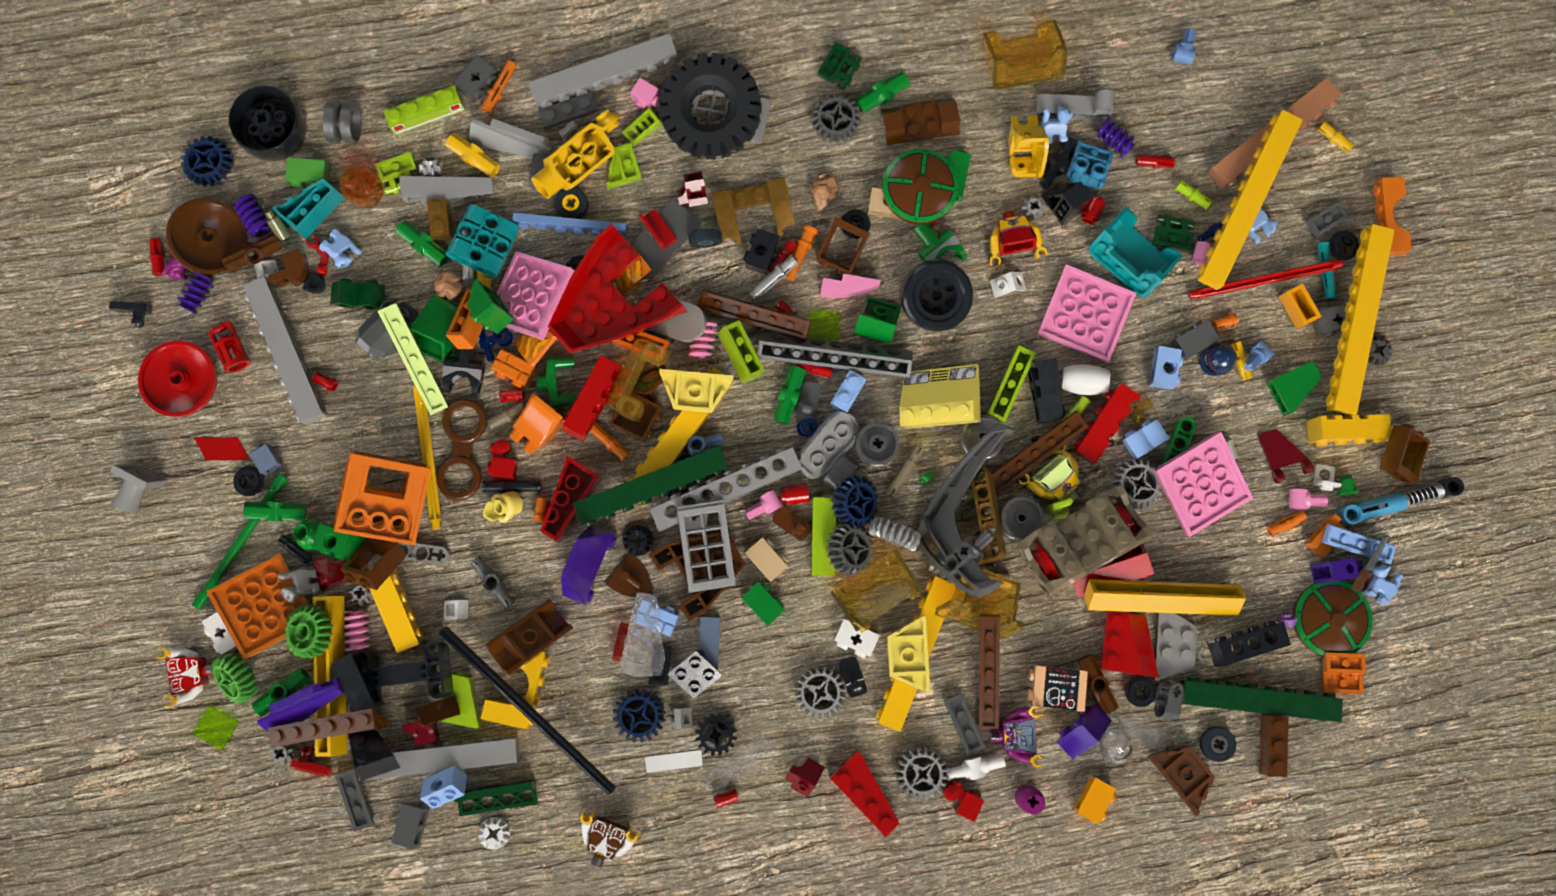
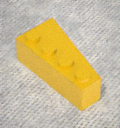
M1390 414L1364 415L1363 418H1360V415L1343 417L1344 419H1342V415H1335L1333 417L1319 416L1306 421L1308 443H1316V447L1328 446V443L1335 442V446L1347 445V442L1354 441V445L1366 444V441L1373 440L1374 444L1385 443V439L1390 437L1392 431Z
M396 568L378 590L369 589L395 650L399 653L419 645L422 641L423 633L416 624L414 611L410 607Z

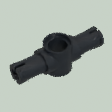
M1069 137L1062 148L1057 152L1055 151L1047 162L1046 173L1039 182V185L1044 189H1048L1054 179L1062 175L1069 165L1070 155L1077 145L1075 139Z

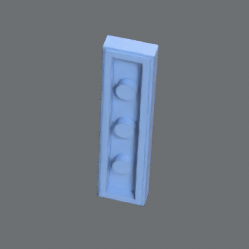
M1327 524L1321 543L1371 558L1380 541ZM1386 543L1378 561L1391 564L1397 546Z

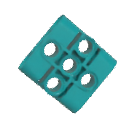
M470 204L461 223L458 225L446 255L450 259L480 273L497 278L520 228L505 218L477 205ZM492 223L495 225V227L490 228L486 224ZM466 230L470 235H463L461 231ZM479 239H485L488 243H480ZM503 247L505 251L499 252L496 248ZM471 255H478L480 259L475 260Z

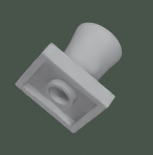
M135 463L113 465L110 473L124 479V482L111 501V504L122 511L138 513L144 491L146 489L164 487L167 480Z

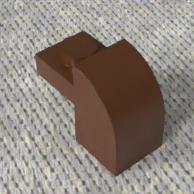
M298 248L282 254L281 258L285 269L267 275L269 282L276 287L287 286L289 282L296 287L300 286L309 275V264L305 253Z

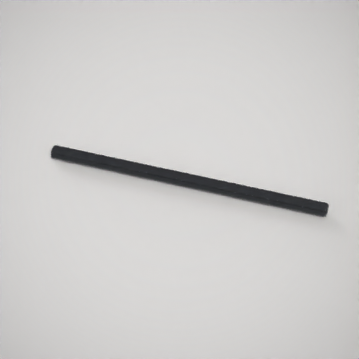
M445 626L440 630L439 635L607 795H610L616 789V786L449 627Z

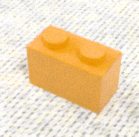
M1303 283L1278 297L1297 330L1322 317Z
M1090 776L1073 811L1099 825L1100 821L1103 822L1106 818V809L1109 803L1112 804L1115 800L1116 788Z

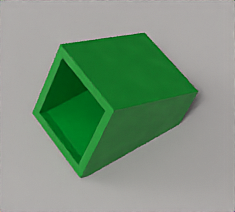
M432 295L410 327L422 354L444 363L446 357H450L455 345L446 334L459 305L448 302L445 298Z

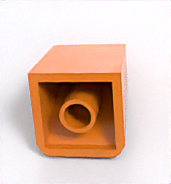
M533 393L524 410L513 424L514 429L509 437L517 444L524 436L529 439L523 449L532 455L539 448L542 450L563 427V424H561L563 417Z

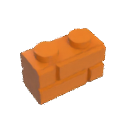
M504 349L499 351L497 358L491 366V369L495 372L494 376L502 380L508 378L512 380V385L520 389L522 386L529 387L532 378L538 370L536 365L532 367L526 360Z

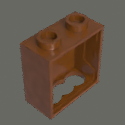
M626 390L609 424L645 443L647 439L650 440L655 431L653 427L656 422H660L663 416V412H661L662 407Z

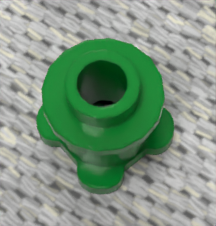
M1352 475L1339 476L1340 480H1336V482L1341 483V487H1339L1340 493H1336L1337 496L1360 493V490H1356L1355 480L1357 479L1352 478Z

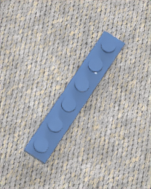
M513 212L512 220L519 228L528 229L530 226L543 231L550 228L555 229L557 232L570 230L576 234L590 232L598 236L609 225L613 224L622 236H627L628 234L627 225L623 223Z

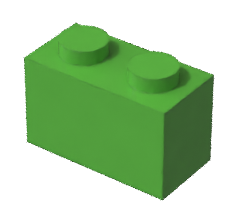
M287 157L285 180L295 188L310 186L322 178L329 183L331 166L325 160Z

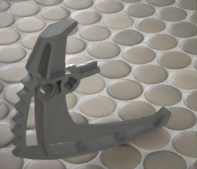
M997 423L953 468L930 500L916 529L921 535L917 551H923L922 558L928 559V565L934 566V572H940V577L943 579L947 577L948 583L954 582L956 588L977 597L990 594L1002 585V581L997 579L991 580L978 564L984 556L983 548L995 538V535L989 529H986L976 540L971 539L969 542H964L959 531L956 512L970 483L986 459L1006 434L1015 432L1013 428L1001 423ZM927 531H929L934 542L946 558L944 565L926 544L923 537ZM961 576L974 588V591L961 581Z

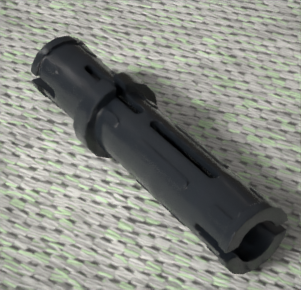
M500 479V481H482L484 485L482 486L483 493L500 492L502 494L511 491L541 492L542 490L540 488L542 487L541 480L505 481V479Z

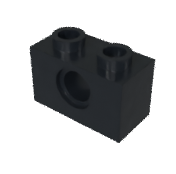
M757 229L756 234L752 233L749 244H752L750 251L746 250L743 258L745 268L767 275L779 242V235ZM758 248H764L766 252L759 255L755 251Z

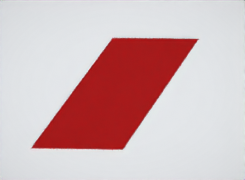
M194 438L206 461L250 460L238 438Z

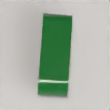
M1184 417L1174 424L1170 439L1161 458V465L1167 462L1169 457L1174 458L1189 448L1196 429L1194 419ZM1182 422L1188 425V431L1182 429ZM1175 440L1181 442V449L1176 448Z

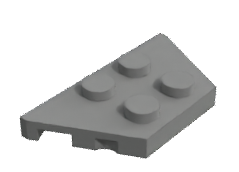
M1157 613L1154 656L1159 678L1153 677L1154 681H1159L1195 666L1197 626L1175 613Z

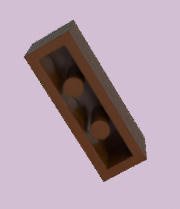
M1261 714L1259 774L1287 777L1289 717Z

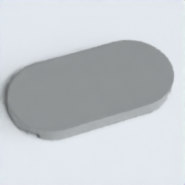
M678 300L685 307L687 313L647 330L689 343L703 335L707 325L706 317L702 309L696 305Z
M837 411L832 413L801 448L798 454V460L802 467L800 471L812 479L825 477L856 442L859 435L858 420L848 412Z

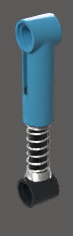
M1457 477L1445 478L1433 485L1421 487L1414 491H1398L1342 506L1337 510L1336 515L1341 518L1340 523L1343 525L1356 524L1406 510L1410 504H1419L1420 501L1424 503L1425 500H1434L1435 497L1447 498L1458 496L1464 491V483ZM1449 483L1452 485V491L1448 488ZM1374 506H1375V508H1376L1375 510H1372V511H1368V512H1364V513L1362 512V510H1363V509H1366V508H1370V507H1374ZM1348 510L1352 513L1351 519L1347 517Z

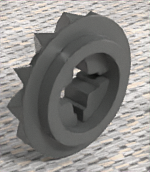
M1373 336L1368 363L1375 366L1387 363L1392 358L1393 349L1391 348V342H1388L1385 337ZM1376 347H1383L1380 353L1372 354Z

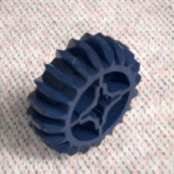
M201 136L200 141L194 139V144L187 143L189 146L188 150L183 149V152L186 154L180 156L183 160L180 163L184 168L182 171L187 175V178L195 184H201L204 187H207L208 184L214 187L215 182L221 184L220 179L227 180L226 173L232 174L229 168L234 167L233 163L230 162L234 158L231 155V150L227 148V144L221 142L218 138L214 139L212 136H208L207 139Z
M857 475L848 476L846 479L840 480V484L835 485L837 491L832 492L835 495L831 499L834 502V505L831 507L835 510L833 515L838 517L837 521L840 523H846L849 526L855 523L856 527L859 524L861 527H864L865 524L870 523V519L874 518L873 513L878 511L876 505L879 502L876 501V498L879 495L875 493L877 488L867 478Z
M635 689V696L632 695L631 691H628V699L624 695L620 697L624 702L623 704L616 702L620 710H613V713L619 714V716L613 717V721L619 720L620 723L615 725V728H623L619 734L622 735L626 732V740L632 735V742L635 743L637 737H640V742L643 743L645 740L644 736L650 741L652 739L650 733L654 736L658 735L655 728L663 729V726L658 723L666 721L665 718H660V715L666 714V711L659 710L664 704H656L660 699L658 696L654 700L651 699L654 694L653 692L646 696V689H643L641 695H639V690ZM633 700H644L639 709L627 706ZM649 704H651L655 711V721L647 714ZM643 709L642 716L644 720L640 719L636 722L637 715L634 712L637 711L638 713ZM624 711L632 718L630 727L625 723ZM639 723L652 726L644 732L635 731Z

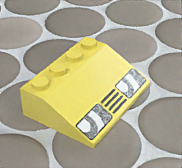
M979 365L911 371L910 378L904 377L899 406L900 426L911 429L981 422Z

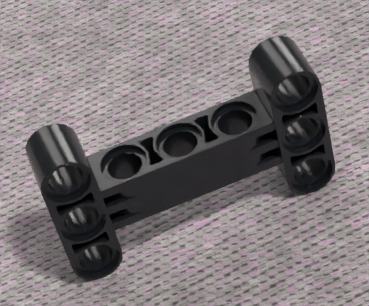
M444 640L429 641L425 644V661L379 667L378 655L374 650L357 651L361 653L363 659L366 656V665L381 697L382 686L427 681L428 693L434 699L448 697L453 692L449 645ZM436 645L438 646V653L435 652ZM438 665L440 666V673L437 672ZM440 685L442 686V693L439 691Z

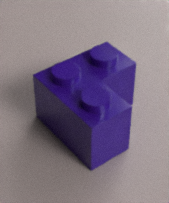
M1096 703L1091 707L1085 706V712L1080 711V716L1073 721L1070 727L1066 725L1059 732L1060 737L1056 742L1072 759L1097 744L1112 722Z

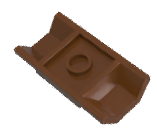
M954 98L937 101L935 99L881 109L887 146L960 135V117L957 102Z
M549 598L485 645L503 672L511 675L524 664L526 665L558 642L561 637L570 632L574 627L562 618Z

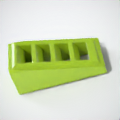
M649 107L627 126L622 133L634 147L663 125L662 120ZM650 116L654 120L653 124L648 119ZM643 121L649 126L647 129L642 124ZM639 126L643 133L640 134L636 127ZM631 130L637 135L636 139L631 135Z
M1072 498L1048 505L1046 510L1050 520L1053 521L1067 516L1073 503Z

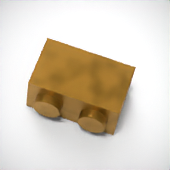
M446 198L427 200L430 237L436 243L452 241L454 231L451 204Z

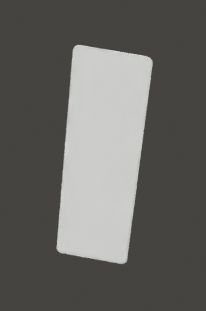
M701 750L645 757L647 773L703 765Z

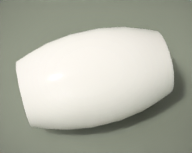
M1088 364L1063 367L1061 389L1079 395H1098L1109 392V370Z

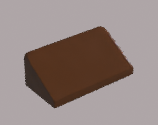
M455 696L416 707L420 727L461 715Z

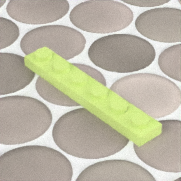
M397 302L378 310L430 415L448 408L449 405Z

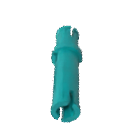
M1330 242L1317 244L1318 263L1333 259L1331 258ZM1333 271L1321 273L1324 300L1337 298Z

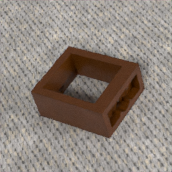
M835 217L816 259L820 260L819 264L826 268L830 266L837 268L836 272L841 275H852L871 233ZM837 227L863 238L849 268L824 257Z
M1393 425L1379 469L1400 482L1417 484L1430 440L1424 437L1422 432L1416 431L1412 425Z
M367 538L340 569L345 575V580L350 584L355 583L365 589L378 590L404 560L406 554L397 542ZM376 554L382 555L368 573L361 571Z

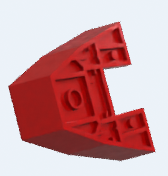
M613 224L609 225L595 238L572 274L547 326L569 353L633 336L687 313L682 303L676 299L663 283L634 307L612 284L615 279L640 259V256L622 237Z

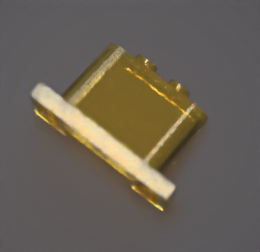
M982 568V570L991 580L997 579L1002 581L1000 587L992 593L981 597L971 595L956 588L954 596L950 601L936 607L935 615L980 631V614H1000V639L1022 631L1024 627L1023 622L1016 620L1021 583L1005 578L1002 574L989 572L986 568ZM961 576V581L974 591V588Z

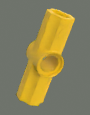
M456 133L448 137L445 146L460 156L470 167L477 168L490 178L498 173L500 164L487 156L474 143L470 144Z

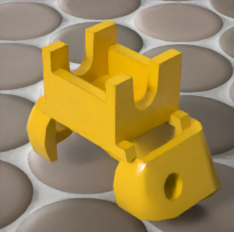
M1037 115L1028 116L1027 125H1020L1018 117L1011 116L1010 132L1007 134L1010 171L1019 178L1036 177L1041 179L1048 156L1049 137L1045 129L1039 127ZM1031 151V156L1014 157L1013 154L1014 152Z

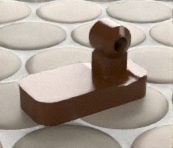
M785 507L779 508L773 517L774 524L799 541H804L812 529L809 523Z

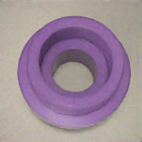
M1282 612L1281 615L1277 616V621L1279 623L1284 622L1285 627H1293L1296 625L1297 616L1293 615L1292 612Z

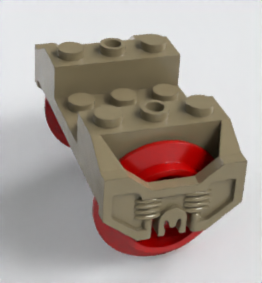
M1119 485L1090 499L1084 508L1055 524L1052 521L1037 529L1018 542V550L1026 566L1030 568V572L1035 576V580L1038 579L1040 588L1048 597H1051L1056 592L1064 590L1065 587L1119 556L1151 540L1154 533L1141 520L1131 505L1125 491ZM1115 496L1117 503L1113 504L1108 498ZM1030 545H1032L1033 549L1031 552L1029 550Z

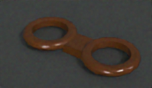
M460 399L451 403L444 411L442 424L446 435L453 440L451 457L440 465L436 475L437 486L440 492L448 499L455 501L470 498L480 488L482 476L478 464L472 460L473 443L483 435L488 424L487 414L483 406L474 400ZM461 407L473 408L479 415L478 428L472 434L466 436L456 434L450 422L452 414ZM463 463L471 468L474 479L468 490L455 493L447 488L444 477L450 466Z

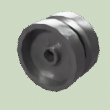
M328 101L323 112V130L325 138L329 143H341L343 140L345 144H358L360 141L362 116L360 107L356 102H345L343 105L339 101Z
M984 414L981 415V422L965 424L961 436V444L965 453L967 454L980 440L981 435H985L1000 422L993 416ZM1005 436L986 460H990L999 453Z
M874 422L866 425L860 431L856 440L855 450L858 458L864 464L871 467H881L887 465L895 457L899 449V439L891 426L885 423ZM875 442L880 444L879 449H877V446H873Z
M1024 496L1015 497L1003 503L999 508L1003 535L1008 539L1015 541L1023 540L1043 525V511L1032 498Z

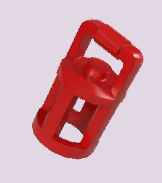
M225 321L209 331L208 334L226 373L240 371L251 364V360L232 322ZM229 328L231 335H224L217 340L216 334ZM229 349H232L235 359L232 358Z

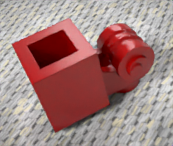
M504 439L491 443L490 454H493L491 462L489 461L487 472L490 473L489 476L492 478L516 480L518 461L506 459L505 454L511 452L512 446Z
M953 780L951 784L943 788L944 797L948 801H954L958 798L959 802L954 810L955 813L975 823L984 803V800L980 798L981 794L973 789H970L968 792L962 789L964 785Z

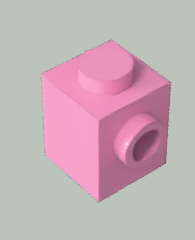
M639 78L630 92L631 99L641 109H648L649 107L652 109L653 106L656 107L659 103V89Z

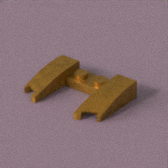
M785 177L769 180L765 184L733 191L727 189L711 193L719 231L722 233V242H725L726 237L736 240L737 246L742 245L735 211L771 203L779 237L784 235L782 229L787 225L795 226Z

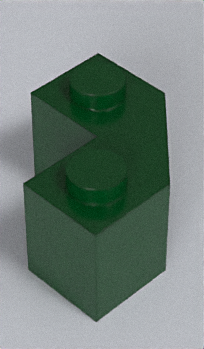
M341 278L340 281L332 282L330 305L347 309L363 307L366 310H377L384 301L385 286L378 284V281L367 280L366 283L356 284L351 283L352 280Z

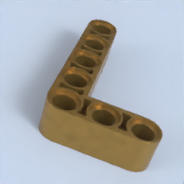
M982 466L972 480L981 534L986 529L994 527L995 538L983 548L984 556L978 563L979 565L1002 560L1006 555L993 475L989 469ZM981 471H984V477L982 479H978L979 473ZM987 489L988 495L982 498V492ZM991 508V515L985 517V511ZM998 546V553L992 555V548Z

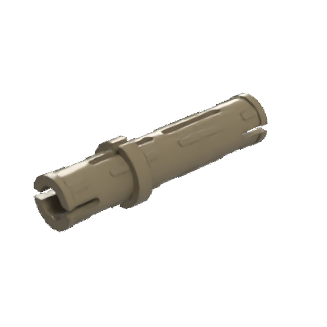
M914 444L907 458L904 457L902 460V466L884 493L895 499L912 469L917 467L916 463L925 451L924 448Z

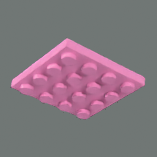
M516 251L496 292L514 318L505 328L544 340L549 329L547 326L575 270Z
M1066 264L1037 334L1108 363L1136 293Z
M1219 431L1153 470L1185 535L1188 537L1253 499L1223 434Z

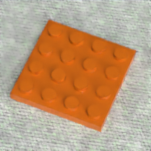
M281 554L206 591L244 660L286 639L283 637L286 635V630L283 628L287 627L285 621L290 619L289 614L302 605H309L304 596H299L295 602L289 603L280 594L282 588L294 587L292 578L282 580L278 577L280 573L290 571Z

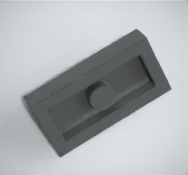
M1338 201L1305 223L1315 238H1317L1350 216Z

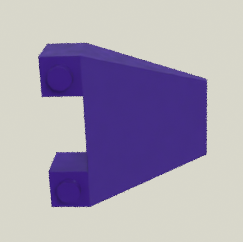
M594 524L589 526L576 539L561 575L562 596L584 605L592 601L595 591H592L594 588L592 584L606 551L614 548L618 538L615 537V532Z

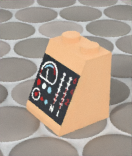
M1033 665V669L1029 671V681H1032L1031 689H1028L1027 700L1030 701V705L1034 706L1041 705L1042 707L1085 712L1088 671Z

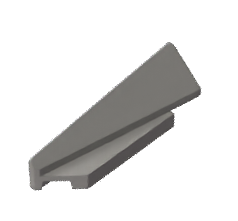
M474 119L471 121L469 143H474L481 148L532 158L534 153L550 155L559 147L550 144V140L496 119H492L490 126Z
M400 176L399 178L403 200L406 203L421 200L425 207H427V200L446 198L450 204L482 200L486 194L494 193L491 178Z

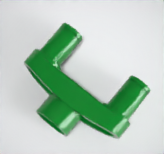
M548 356L546 374L536 375L538 392L548 391L552 408L572 405L573 401L577 398V393L559 395L557 392L556 371L560 368H575L574 356Z

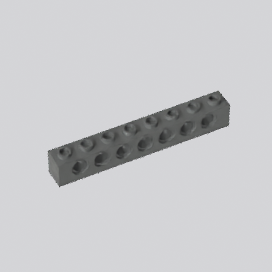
M761 331L758 358L907 378H910L913 361L912 351L809 337L805 340L791 335Z

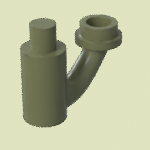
M270 206L264 211L268 218L266 222L278 240H284L290 233L279 215L271 209L274 206Z
M973 488L967 489L962 498L964 503L975 502ZM987 489L982 492V498L987 496ZM976 505L970 510L968 508L961 510L962 521L970 522V518L977 514Z

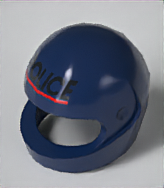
M1218 343L1202 353L1199 365L1205 374L1219 376L1233 370L1237 363V354L1230 345ZM1205 356H1206V361H1207L1208 366H1209L1213 371H1215V372L1210 371V370L1207 369V367L1205 366V362H1204Z

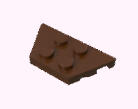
M1186 745L1148 755L1147 757L1191 812L1198 816L1203 799L1206 800L1208 789L1212 786L1215 776L1192 747Z

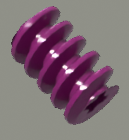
M1022 785L1016 790L1015 802L1023 811L1031 815H1037L1044 810L1046 805L1045 798L1038 789L1031 785Z

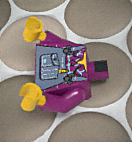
M1035 705L1031 708H1017L1009 713L1004 721H1001V730H990L991 742H1001L1002 749L1014 760L1020 763L1033 764L1037 768L1044 767L1039 765L1037 761L1039 758L1045 759V757L1037 755L1035 718L1041 717L1043 714H1037L1035 709L1040 708L1041 705Z

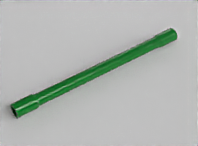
M278 473L261 502L273 501L289 478ZM261 519L248 520L204 588L200 590L192 602V606L199 610L204 608L210 599L206 591L218 585Z

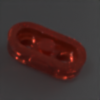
M620 623L612 656L613 661L620 662L621 659L626 657L627 647H625L626 639H630L632 628H629L628 623Z

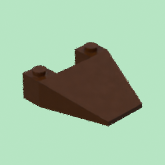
M721 532L707 535L708 544L722 542ZM703 536L688 539L689 546L704 544ZM729 537L734 576H736L746 563ZM681 541L665 544L649 554L648 557L658 573L675 563L687 583ZM723 546L708 548L710 561L725 558ZM705 549L690 551L692 563L706 561ZM725 563L711 565L712 577L727 575ZM707 566L692 568L694 580L709 578ZM726 587L692 592L694 596L678 606L687 622L689 623L704 614Z

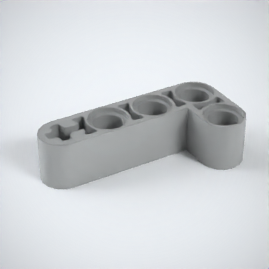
M1100 90L1096 92L1095 96L1041 94L1037 96L1036 115L1042 118L1044 114L1043 109L1048 108L1050 111L1049 118H1057L1058 105L1060 104L1062 107H1067L1073 112L1071 119L1106 120L1113 112L1114 92L1112 90Z

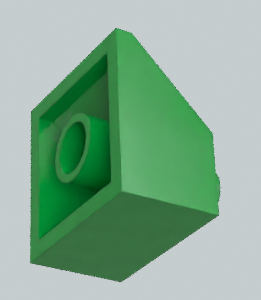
M475 279L468 302V308L472 312L470 316L476 323L481 322L486 330H492L498 334L514 318L498 294L478 279Z
M866 295L854 333L882 343L891 344L902 306Z

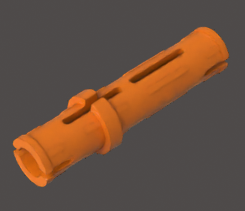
M506 61L494 85L487 91L488 95L480 107L484 112L491 114L497 101L501 100V94L514 70L517 68L514 62Z
M595 422L590 432L606 446L605 449L607 451H611L621 462L625 461L630 452L618 443L619 440L617 438H613L603 427Z

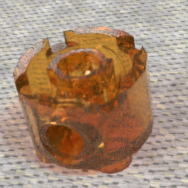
M355 166L351 170L348 169L340 179L339 186L343 196L357 208L373 209L382 198L383 184L372 170L367 167Z

